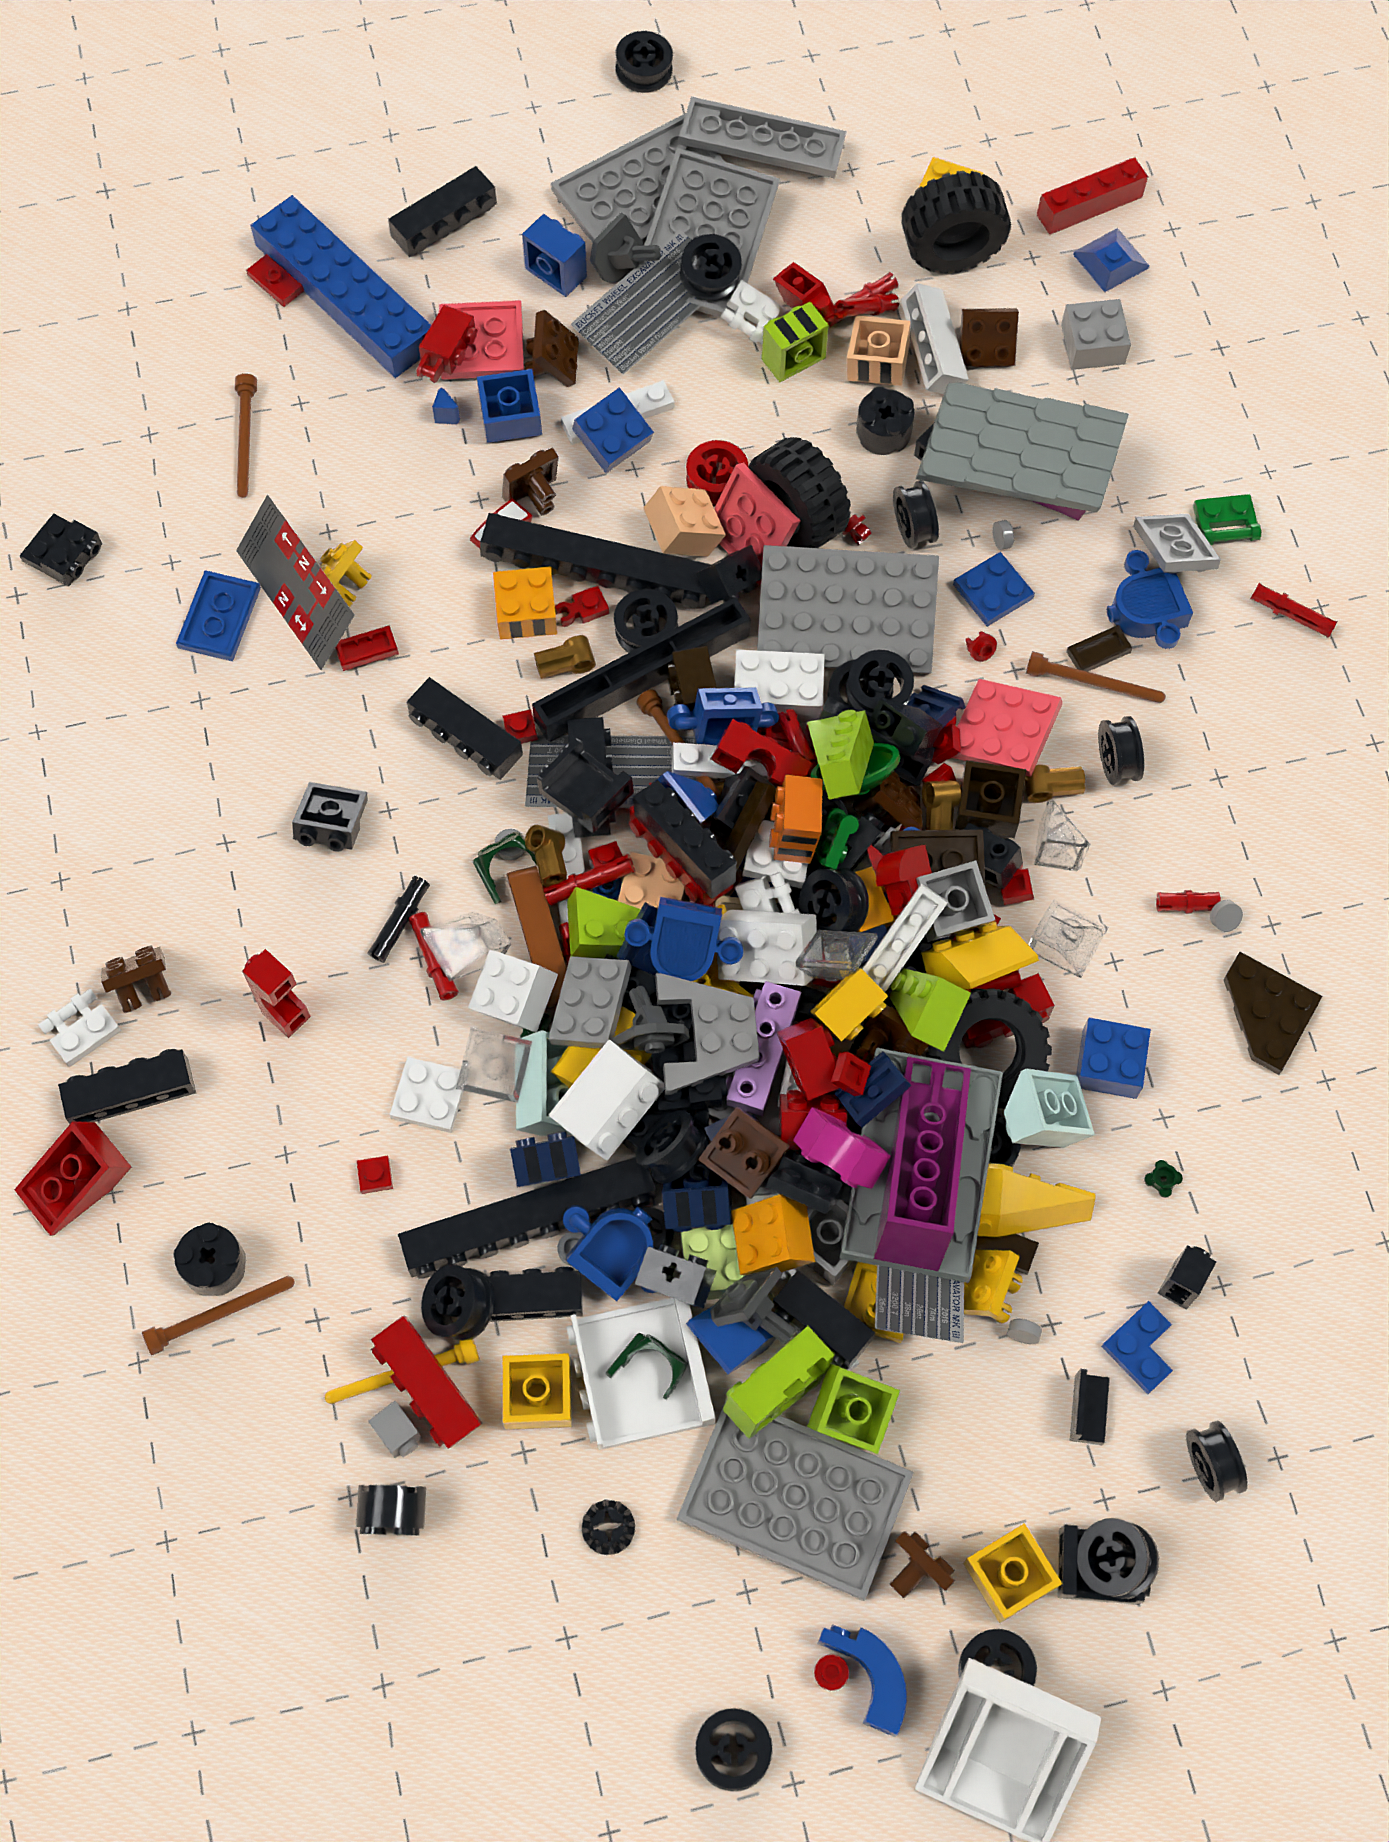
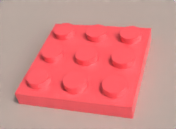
M521 300L439 304V311L443 305H447L473 315L475 328L477 329V337L472 345H468L462 364L456 366L452 375L443 372L441 375L442 380L477 378L478 376L524 370Z
M744 462L735 466L714 508L726 534L719 544L729 554L752 545L761 566L763 562V546L787 547L800 522V519Z
M978 679L957 726L960 729L961 753L952 758L1026 769L1025 776L1031 777L1062 707L1061 697Z

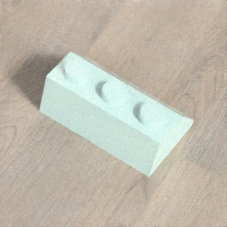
M543 1030L517 1039L516 1130L539 1136H547V1134L566 1131L567 1135H572L549 1116V1113L569 1090L562 1081L551 1073V1070L568 1046L552 1045L548 1039L550 1032Z
M1024 1069L1020 1072L1004 1111L1007 1122L1006 1131L1012 1143L1064 1148L1095 1135L1077 1075Z

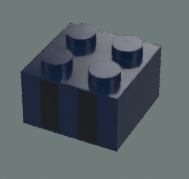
M566 1131L547 1134L548 1141L538 1143L535 1142V1137L516 1140V1147H511L510 1152L517 1187L580 1176L581 1172L574 1136L567 1137Z
M710 1169L708 1178H705L704 1171L702 1172L703 1180L691 1178L688 1171L680 1178L663 1184L662 1197L665 1229L686 1232L690 1231L693 1227L706 1226V1229L717 1230L724 1228L725 1225H731L732 1198L730 1183Z

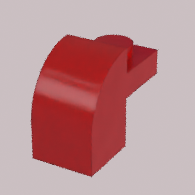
M925 845L887 853L878 863L876 884L877 887H886L892 916L902 912L918 889L916 878L932 873Z

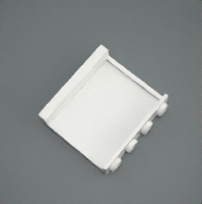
M668 1298L577 1319L576 1314L571 1315L573 1325L566 1327L570 1346L577 1344L579 1357L573 1358L577 1378L584 1377L586 1389L580 1390L583 1410L590 1409L592 1422L586 1423L590 1443L597 1441L599 1450L715 1424L714 1410L698 1340L686 1325L692 1319L688 1303ZM637 1333H642L645 1336L647 1334L654 1336L688 1363L682 1378L678 1380L679 1383L676 1385V1389L673 1390L674 1392L669 1395L670 1397L667 1400L663 1396L672 1381V1368L667 1358L656 1350L643 1349L638 1351L626 1367H621L612 1379L605 1374Z

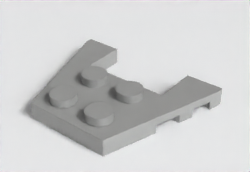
M656 973L657 1005L691 1004L696 1062L664 1063L665 1095L674 1094L679 1089L690 1085H698L703 1083V1080L719 1074L722 1076L758 1062L760 1056L754 999L752 997Z

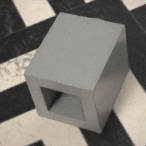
M396 1401L392 1402L368 1421L394 1458L400 1454L402 1457H405L413 1452L419 1445L417 1441L422 1438Z

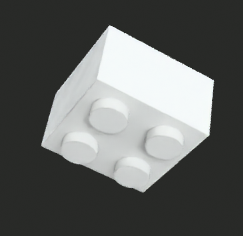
M489 950L468 1008L536 1033L558 974L539 965Z

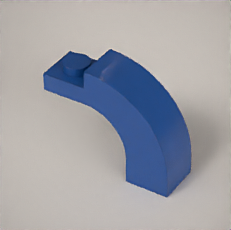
M832 1625L830 1630L823 1628L817 1644L854 1659L865 1669L869 1676L872 1692L863 1724L896 1737L903 1722L907 1693L903 1672L892 1651L876 1635L863 1628L859 1629L855 1640L849 1638L851 1632L841 1627Z

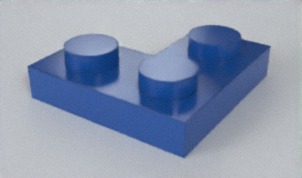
M1150 1301L1142 1306L1101 1346L1147 1394L1153 1391L1173 1371L1150 1347L1172 1325Z

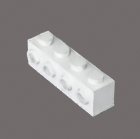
M917 283L901 299L906 320L911 321L910 334L925 388L928 391L944 394L949 383L960 382L965 384L969 379L943 290Z

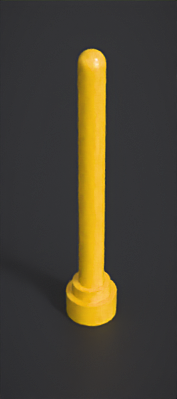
M474 1339L459 1340L460 1343L454 1345V1349L434 1356L442 1366L457 1361L460 1364L466 1362L467 1365L478 1362L480 1358ZM389 1370L330 1390L325 1394V1401L333 1404L392 1384L393 1381L390 1376L394 1372Z

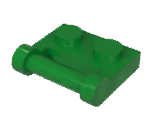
M1251 494L1197 499L1194 501L1193 509L1197 526L1210 545H1213L1214 542L1240 539L1257 541L1261 539V526L1257 522ZM1246 525L1245 528L1212 530L1213 528Z
M839 808L829 810L823 823L813 858L824 866L836 870L838 863L841 864L846 857L848 848L845 845L849 834L856 832L859 827L857 818L849 814L846 815Z

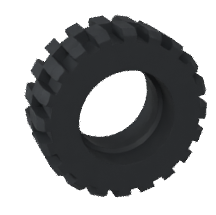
M957 171L956 174L952 175L947 173L942 175V178L937 180L934 178L928 181L926 186H920L915 191L914 196H910L901 215L902 228L912 259L919 266L931 272L938 270L940 273H948L949 271L957 273L962 272L965 268L972 269L977 267V264L980 262L985 263L992 254H997L1001 250L1011 231V219L999 184L985 174L981 176L979 172L975 171L970 173Z
M786 437L754 457L748 468L800 519L787 547L819 548L846 529L851 515L849 511L851 504L850 499L847 498V488L843 485L839 472H836L832 466L831 460L823 455V451L818 447H813L811 442L797 437Z
M994 988L971 989V995L945 1051L943 1052L929 1045L928 1052H925L926 1057L962 1064L959 1053L961 1040L973 1024L988 1019L1004 1023L1012 1031L1016 1041L1014 1059L1002 1075L997 1108L1005 1109L1022 1070H1049L1050 1064L1046 1063L1047 1055H1052V1046L1047 1042L1050 1034L1048 1028L1043 1026L1041 1022L1043 1020L1038 1011L1033 1010L1030 1007L1031 1004L1024 999Z

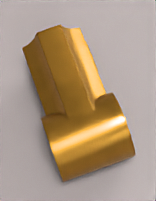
M584 635L573 636L567 639L561 646L534 653L536 667L541 679L568 671L574 674L586 673L596 665L589 640Z
M1036 765L1032 776H1025L1028 801L1041 803L1049 801L1054 796L1084 794L1086 780L1084 770L1081 766L1049 769L1047 765Z
M931 781L924 783L922 787V801L927 808L925 830H953L954 807H957L961 801L959 783L957 781Z
M535 824L531 826L525 836V845L527 849L535 854L542 885L549 887L566 880L568 874L562 855L565 847L563 833Z

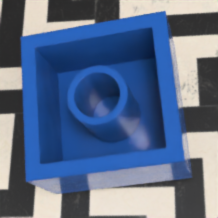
M543 213L522 233L525 269L563 296L567 297L587 277L586 246L584 240L578 234H573L564 228L558 220L551 219Z
M532 369L477 377L487 443L542 435L541 416Z
M620 387L574 420L572 427L574 433L605 473L611 471L648 444L654 433Z
M1088 1017L1082 1030L1076 1073L1081 1089L1137 1099L1144 1085L1151 1029Z

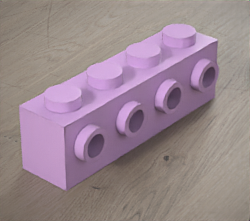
M765 981L762 990L756 989L753 998L754 1008H756L755 1018L760 1058L757 1063L736 1070L734 1077L728 1076L726 1080L727 1106L739 1107L743 1111H748L762 1117L784 1053L776 1032L793 1025L801 1000L800 991Z

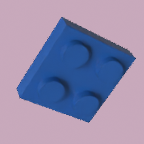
M1001 552L955 578L953 583L954 587L987 627L1031 601L1035 594Z

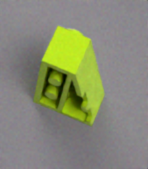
M575 887L567 900L571 957L604 959L606 954L617 958L616 955L625 940V927L631 920L637 918L641 909Z
M902 968L901 972L898 973L891 983L892 991L889 997L911 1036L944 1052L971 993L939 976Z
M807 1326L771 1359L758 1366L743 1383L739 1381L726 1393L728 1398L723 1411L750 1439L821 1383L835 1354Z

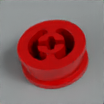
M711 440L698 445L691 451L686 462L687 488L706 490L712 505L715 507L735 466L744 462L748 467L745 453L735 444L724 440ZM719 463H722V469H719ZM713 477H716V484H713Z

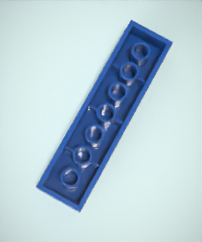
M293 195L250 225L255 246L302 284L304 292L394 378H397L421 360L419 345L431 324Z

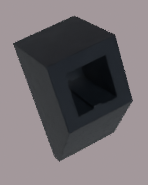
M886 698L879 699L868 721L870 726L912 756L931 750L944 726L919 708Z

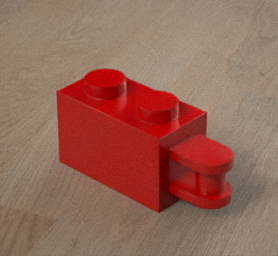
M792 262L773 278L784 302L791 308L803 306L811 302L826 322H830L837 317L835 315L837 311L834 309V304L824 283L795 262Z
M447 305L442 306L419 345L421 361L416 371L418 377L426 376L430 378L431 382L436 383L443 372L452 375L456 366L462 364L468 345H472L477 337L473 315Z

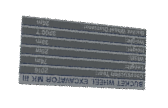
M681 229L660 246L661 258L659 260L642 261L637 268H634L571 323V326L622 374H625L700 307L699 305L687 302L689 297L704 302L707 301L690 294L681 282L680 266L682 253L686 245L691 241ZM700 257L692 263L693 268L698 270ZM722 272V277H724L728 273Z
M537 735L538 740L531 741L525 806L557 807L539 793L537 777L540 770L545 765H550L558 757L561 749L569 744L568 735H562L549 743L544 735ZM611 736L612 746H606V754L612 753L613 772L619 775L624 771L632 777L634 793L619 808L632 807L634 805V795L649 786V783H653L666 771L672 772V744L667 736ZM681 736L685 743L697 744L695 736ZM684 776L696 781L695 776Z
M877 1265L875 1329L964 1343V1282Z

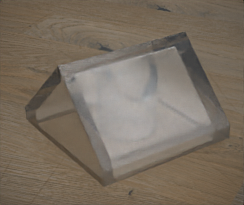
M1050 799L1047 801L1039 824L1034 865L1078 871L1082 867L1090 843L1056 802Z

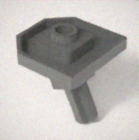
M620 213L593 241L590 262L603 281L619 282L634 268H637L640 261L659 260L661 258V249L658 245L644 246L627 216Z
M638 986L631 989L629 993L636 1010V1015L632 1020L633 1027L610 1040L623 1050H638L653 1054L663 1052L665 1048L676 1047L690 1038L688 1028L684 1024L668 1023L661 1006H653L645 987Z
M777 1267L745 1275L740 1280L731 1284L710 1310L711 1318L717 1327L742 1321L754 1331L759 1326L781 1343L786 1344L794 1335L795 1329L771 1311L774 1303L767 1296L783 1275Z

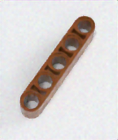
M535 865L509 872L507 877L531 963L558 974L545 1008L548 1009L558 1004L567 969L538 868Z

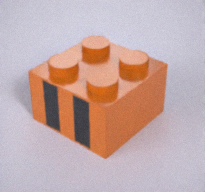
M785 775L782 787L777 786L775 802H772L770 810V821H774V829L770 831L769 847L774 848V860L811 863L822 831L823 779Z

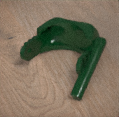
M518 831L510 833L500 841L484 847L478 852V857L473 860V864L494 904L502 902L495 889L494 879L490 876L489 871L490 862L496 853L504 848L519 847L527 851L537 865L534 852L527 849L525 839Z
M637 1333L605 1374L612 1379L621 1367H626L638 1351L643 1349L656 1350L667 1358L672 1368V1381L663 1396L667 1400L670 1397L669 1395L674 1392L673 1390L676 1389V1385L679 1383L678 1380L682 1378L688 1363L654 1336L649 1334L645 1336L642 1333Z

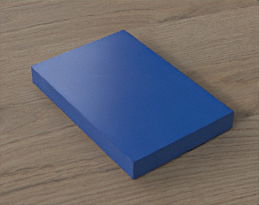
M205 570L177 639V648L233 662L259 595L260 584Z

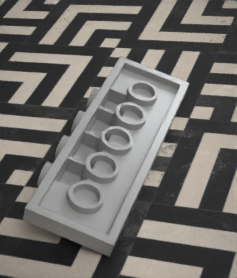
M691 97L679 135V144L835 179L846 131Z

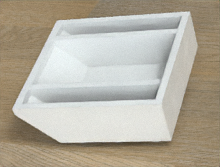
M969 1658L933 1738L915 1790L1028 1842H1050L1097 1743L1101 1717Z

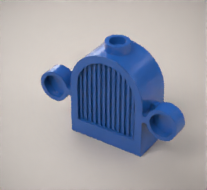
M1133 550L1127 554L1124 562V568L1131 576L1120 583L1112 605L1107 606L1108 619L1111 623H1115L1116 626L1119 625L1122 632L1131 637L1149 638L1155 636V641L1161 648H1174L1181 635L1179 629L1188 627L1193 610L1177 574L1164 573L1161 567L1146 571L1149 564L1147 554L1140 550Z
M756 687L698 689L693 711H690V708L683 704L674 705L667 711V718L671 728L675 730L693 729L696 743L704 745H718L732 719L748 724L756 732L759 727H771L779 720L776 706L770 702L761 703Z
M660 897L654 927L649 926L642 919H633L625 927V939L632 946H642L648 940H652L651 960L658 973L688 981L697 980L708 971L715 952L718 953L721 961L726 964H735L743 957V945L739 939L735 937H726L723 940L717 939L722 918V908Z
M572 1205L564 1212V1226L570 1232H581L583 1235L566 1255V1261L615 1301H618L637 1278L647 1247L653 1248L652 1234L648 1225L652 1218L639 1207H636L634 1211L616 1208L602 1213L591 1224L587 1210L580 1205ZM641 1287L642 1290H644L647 1293H656L655 1291Z

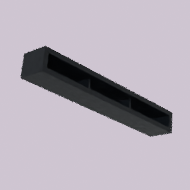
M488 513L480 540V556L492 562L502 561L511 563L522 569L551 567L552 575L558 574L570 577L574 581H588L604 588L614 587L626 590L628 593L640 589H653L664 593L672 601L682 603L686 607H705L707 595L696 573L712 564L493 513Z
M734 597L532 703L534 721L549 743L568 733V720L596 718L668 680L667 665L672 664V652L707 646L709 656L711 657L749 637L751 618L737 598Z
M634 1157L581 1174L580 1176L398 1233V1238L411 1278L418 1276L419 1279L432 1276L437 1269L446 1265L463 1266L468 1263V1259L477 1256L489 1258L499 1252L498 1249L508 1246L519 1248L527 1245L530 1242L529 1239L542 1236V1238L553 1237L560 1233V1229L566 1228L563 1223V1215L565 1210L572 1205L584 1207L589 1214V1222L591 1223V1219L597 1218L602 1213L611 1209H624L631 1206L636 1209V1207L642 1208L651 1204L652 1199L656 1198V1188L649 1168L641 1167Z

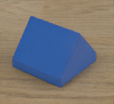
M441 387L438 389L432 406L434 421L439 424L460 423L458 405L447 391Z

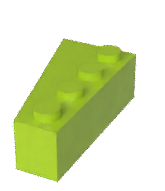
M847 710L835 717L807 722L828 798L834 799L859 794L874 744L865 710L859 712Z

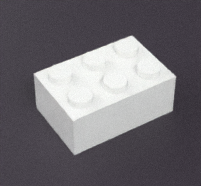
M736 650L734 688L756 687L761 703H773L778 713H787V709H793L798 714L797 719L799 722L817 720L823 708L824 654Z
M729 910L722 915L717 939L723 940L726 937L739 939L743 945V957L735 964H726L721 961L717 953L718 978L720 980L761 983L767 981L775 984L805 986L819 975L816 915Z

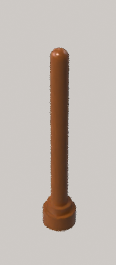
M247 373L239 374L235 377V391L240 397L237 495L241 498L248 495L251 398L257 392V378Z
M1034 651L1031 653L1026 674L1038 676V674L1044 675L1048 673L1158 703L1163 702L1166 698L1165 693L1162 691L1049 662V658L1043 657L1044 654Z
M651 689L643 692L636 701L642 713L655 719L672 745L673 743H685L678 731L670 727L668 718L662 710L663 701L656 690ZM695 776L698 782L702 783L705 788L709 787L715 793L717 799L720 797L719 789L709 776Z
M285 1276L168 1328L163 1329L160 1327L156 1329L154 1326L144 1330L142 1335L151 1356L164 1351L165 1346L169 1345L168 1341L286 1291L294 1286L295 1281L293 1277Z

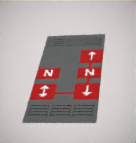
M267 495L236 552L316 665L322 670L355 614L270 496Z

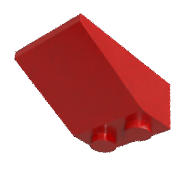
M72 1121L14 1190L48 1234L54 1236L113 1190L132 1166L96 1122Z

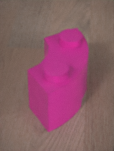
M813 1107L793 1139L801 1148V1155L813 1163L820 1161L841 1175L840 1179L853 1188H857L860 1185L872 1189L891 1157L882 1147L866 1135L861 1136L851 1132L846 1127L845 1122Z

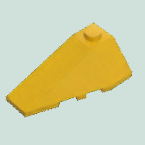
M989 1163L977 1236L1000 1237L1091 1221L1096 1195L1095 1193L1063 1183L1052 1185L1041 1181V1176L1032 1173L1028 1177L1014 1173L1013 1167L1004 1164Z

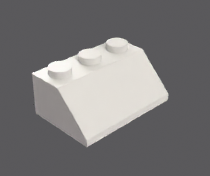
M609 1039L549 1113V1116L586 1147L607 1161L664 1091V1082L650 1069Z

